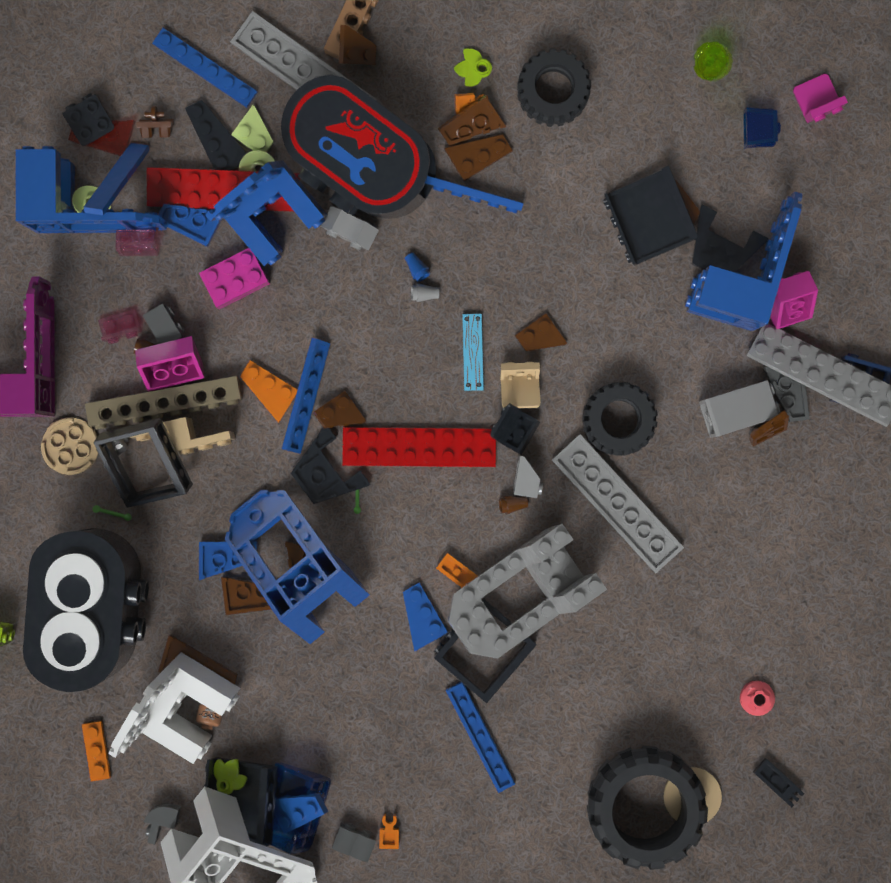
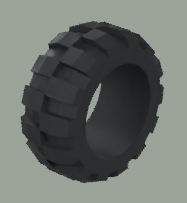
M642 746L640 749L632 750L630 747L617 752L618 756L610 761L607 759L598 769L599 773L595 780L591 781L587 793L588 820L595 838L600 842L602 849L613 859L617 858L624 865L635 869L644 866L649 867L650 870L664 868V864L671 861L678 863L688 856L686 852L692 845L697 846L703 836V824L707 823L708 807L705 801L706 793L701 781L681 757L669 750L666 752L658 749V747ZM654 775L663 777L672 782L680 792L681 810L677 821L665 833L653 838L640 839L622 832L615 825L612 817L613 803L619 790L626 783L640 776Z

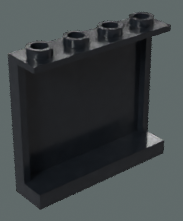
M669 165L662 168L659 172L609 194H604L606 198L603 200L607 210H611L613 215L610 217L614 228L618 227L620 232L617 235L621 246L625 245L627 252H625L628 263L632 262L634 266L699 239Z
M221 757L208 759L205 766L206 782L204 786L218 791L216 786L217 779L214 776L215 762L221 759L226 763L233 759ZM238 760L239 774L246 776L247 781L243 788L233 790L229 795L237 799L249 840L267 847L272 845L277 766Z

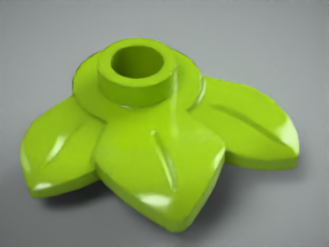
M464 49L465 61L458 63L454 67V71L459 76L465 77V86H476L482 78L490 75L492 65L487 59L482 58L479 51ZM482 65L486 67V70L483 72L479 70V67Z
M218 759L215 762L214 776L217 779L216 786L219 792L229 795L233 790H240L244 787L247 777L239 774L238 759H233L226 763Z

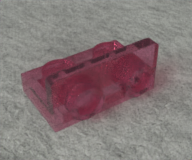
M117 230L115 249L120 256H158L155 231Z
M135 309L98 320L103 336L101 339L103 342H108V344L117 343L119 338L122 337L127 339L135 338L138 336L137 333L142 332Z

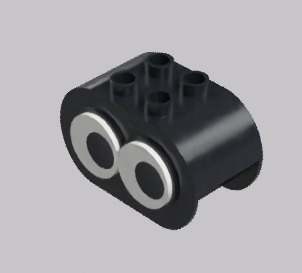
M99 528L64 532L45 540L35 550L31 558L28 575L23 658L30 673L39 682L52 689L64 692H79L100 684L119 672L128 663L137 641H144L146 619L138 617V605L140 602H147L149 580L140 579L141 565L139 558L130 543L122 536Z

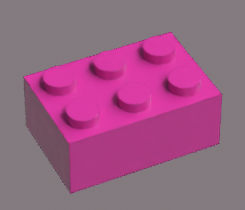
M249 248L199 273L216 308L219 310L270 284L257 257Z
M809 271L798 272L785 279L781 278L770 315L776 329L813 318L818 289Z
M192 336L135 350L136 366L148 392L204 378L203 363Z

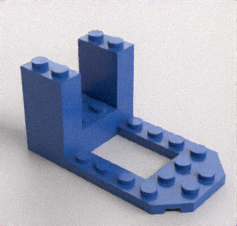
M23 146L22 149H16V221L35 233L156 232V228H159L161 231L167 230V222L155 212L138 213L134 212L133 209H122V212H114V210L108 209L102 216L85 213L83 209L82 213H75V208L72 204V197L75 192V165L69 159L61 158V153L52 146H43L42 149Z
M280 160L268 162L261 167L259 172L251 174L214 206V209L208 211L205 216L210 221L225 219L263 266L268 263L271 266L282 257L280 253L283 250L256 218L257 215L259 216L267 209L265 207L266 204H273L283 197L308 229L311 227L318 228L326 221L324 217L327 214L287 164Z
M794 192L787 196L786 200L783 199L777 221L772 223L770 232L773 233L771 240L768 239L765 246V251H768L766 258H763L760 263V269H762L761 276H757L755 279L710 265L706 270L703 269L702 273L698 274L696 278L693 277L690 285L693 291L691 296L688 295L685 302V307H688L686 312L749 331H754L768 324L801 213L802 204H799L798 201L801 202L802 193Z
M260 490L231 514L229 520L231 525L229 532H226L225 541L279 621L309 644L325 632L311 611L337 591L356 607L370 595L351 568L323 543L285 490H277V492ZM282 519L306 553V556L280 578L276 579L252 543Z

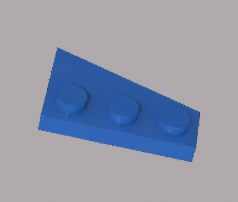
M164 204L158 214L167 222L168 228L206 247L209 246L221 220L210 221L205 216L208 210Z
M254 541L252 544L258 551V541ZM199 542V580L242 566L227 542Z
M420 582L403 591L415 652L445 635L448 631Z
M320 794L278 798L275 796L274 815L284 834L328 812Z

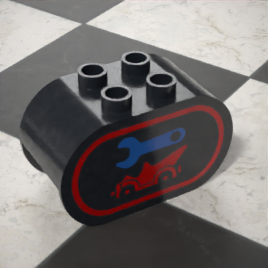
M325 75L309 80L290 97L284 108L281 120V134L285 148L292 159L303 167L298 175L300 179L321 193H324L328 186L335 191L329 199L333 204L352 216L360 209L378 218L392 219L408 215L426 200L433 185L426 184L425 182L427 176L435 178L436 161L429 145L412 127L352 82L340 76Z

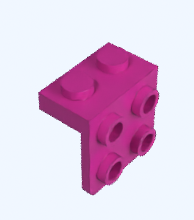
M827 74L818 76L793 89L807 124L812 121L817 123L825 119V115L830 113L835 115L843 111V107L848 103L845 96L838 97Z

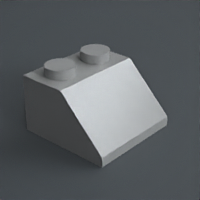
M519 456L513 494L537 498L538 495L542 494L543 483H540L539 476L526 458Z

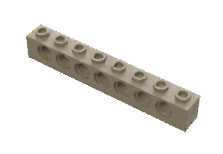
M233 376L86 403L85 409L88 426L99 430L107 428L106 425L114 423V426L126 425L125 421L128 420L138 423L143 422L145 417L150 416L153 420L163 418V414L170 413L171 416L181 415L183 410H189L192 413L201 411L200 407L208 406V409L219 408L221 403H227V406L239 404L238 400H243L239 377ZM220 388H224L226 395L219 399L217 391ZM202 391L207 394L204 402L198 400V394ZM182 395H186L188 398V402L185 405H181L179 402V398ZM167 398L169 405L163 409L160 403L162 399ZM144 402L150 404V409L147 412L142 410ZM129 405L131 413L125 416L123 408ZM107 409L112 411V416L109 419H106L104 416V412Z

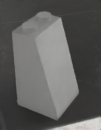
M767 380L699 401L710 438L747 428L777 416L780 413L778 403L774 402V388L772 384H769Z

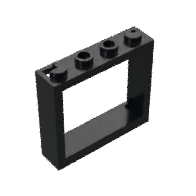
M161 418L103 432L93 442L126 508L185 495L193 485ZM149 433L173 484L136 492L111 442Z
M482 599L488 611L507 627L512 624L507 617L486 599ZM453 629L447 634L448 640L445 644L440 643L433 652L436 653L434 655L435 660L487 704L537 644L529 636L523 641L526 642L484 692L443 658L444 654L459 638Z

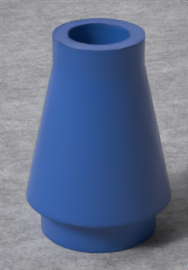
M414 252L405 257L411 275L417 282L423 281L430 275L429 268Z

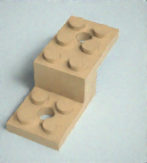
M188 417L163 422L180 455L194 453V449L197 448L202 451L213 448L214 444H217V446L232 444L231 440L236 439L232 431L196 438L192 418ZM149 433L130 437L137 441L151 440Z

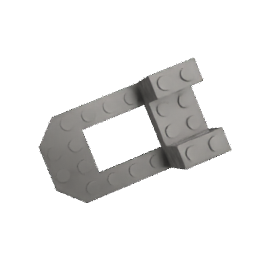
M563 524L545 529L453 593L448 622L470 654L498 659L559 614L577 612L607 590L596 573L583 576L564 548V546L573 541V538ZM526 567L547 599L501 630L481 598Z

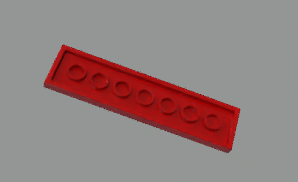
M147 167V206L163 207L164 204L187 208L214 209V206L251 174L259 171ZM294 173L295 176H296L299 180H301V179L298 177L299 173ZM283 197L273 204L268 203L265 205L267 208L265 211L294 212Z
M343 427L342 466L496 467V440L490 436L491 429Z

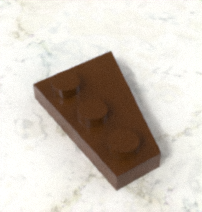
M503 135L444 148L463 181L468 180L513 152Z

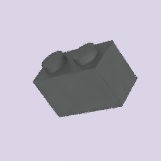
M164 304L143 315L159 344L185 338L183 335L185 333L184 328L180 323L176 324L173 318L176 316L170 306L166 307Z

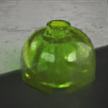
M706 42L694 54V71L703 80H721L728 75L732 68V53L722 43Z

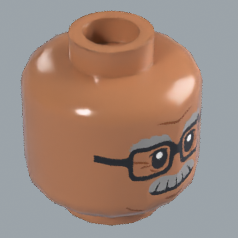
M200 704L196 722L202 724V729L213 730V727H218L221 724L222 716L205 705Z

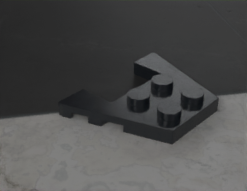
M702 204L697 224L699 239L695 240L691 264L702 270H706L711 265L736 272L767 242L768 238L752 231L743 248L709 230L717 212Z
M329 428L321 429L318 436L291 472V475L313 504L371 485L361 471L344 482L321 451L337 439Z

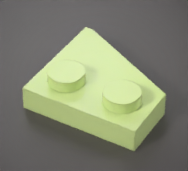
M253 105L231 134L252 151L261 150L268 152L274 143Z

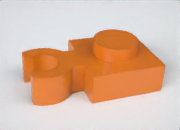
M474 93L455 94V114L460 113L484 96V94L479 95L477 98H475Z
M383 814L382 823L385 828H380L379 849H399V828H394L397 822L396 814L393 815L392 822H388L386 814Z

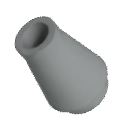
M418 283L411 286V300L421 302L439 299V287Z

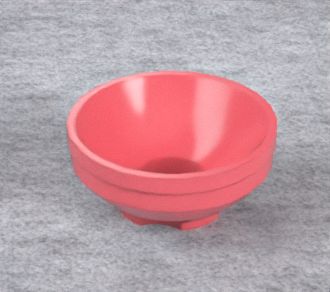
M751 681L742 688L740 703L747 713L761 716L771 711L775 703V695L767 683ZM758 694H762L765 697L762 705L754 703V698Z

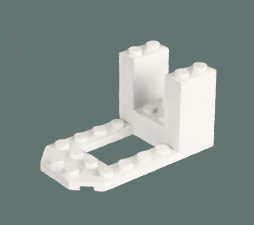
M181 652L147 686L142 694L144 697L140 704L136 702L112 742V748L108 754L115 758L120 752L124 754L134 740H137L139 735L143 733L194 764L197 758L201 760L212 744L209 742L212 735L176 714L182 704L180 702L188 695L222 716L225 711L230 712L240 697L237 695L240 688Z
M205 786L193 800L203 834L200 837H196L171 828L161 841L171 883H223L240 861L282 874L276 883H317L315 869L311 861L251 842L236 797Z

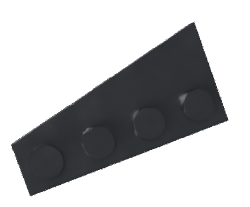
M200 100L185 107L214 170H235L239 168L241 159L247 153L207 105Z

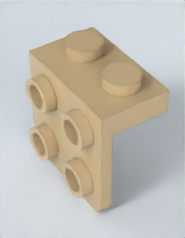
M507 362L501 364L500 381L503 408L509 403L517 408H538L540 406V363Z

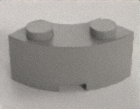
M332 206L325 217L326 221L320 226L327 230V235L335 239L338 236L350 242V246L359 251L361 248L369 251L379 231L369 223Z

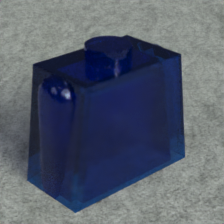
M745 108L743 111L744 149L768 148L776 145L778 134L781 131L777 110Z

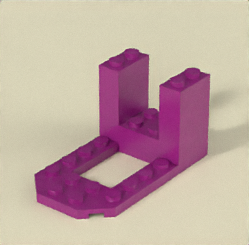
M40 276L31 277L26 299L23 302V307L26 311V319L23 322L24 330L26 331V339H24L23 343L24 350L26 351V359H24L26 374H0V417H55V301L53 296H49L48 290H51L50 281Z

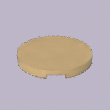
M70 417L59 419L47 428L41 443L42 456L47 465L59 473L66 475L82 473L89 469L97 459L98 452L93 442L98 436L95 430L81 419Z
M691 767L701 781L706 793L705 801L708 807V822L716 815L720 808L722 800L721 789L717 780L708 771ZM668 780L664 788V803L669 814L677 821L681 810V796L678 788Z

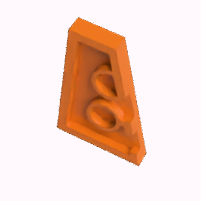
M250 360L240 377L276 421L280 423L296 397L297 389Z

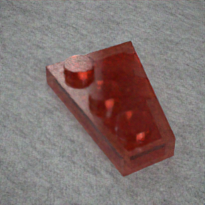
M111 120L115 126L114 130L86 146L121 157L128 147L135 120ZM71 129L68 140L80 144Z

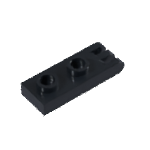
M766 758L753 771L791 808L794 806L793 802L789 800L791 797L796 802L800 800L794 795L797 791L800 796L805 794Z

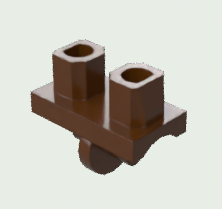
M152 106L151 112H145V118H152V120H139V122H136V127L140 128L142 138H152V128L159 127V136L167 138L171 136V127L174 125V119H158L165 117L164 112H158L156 106Z

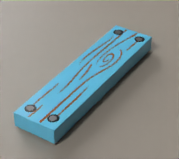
M462 314L464 391H483L482 314Z

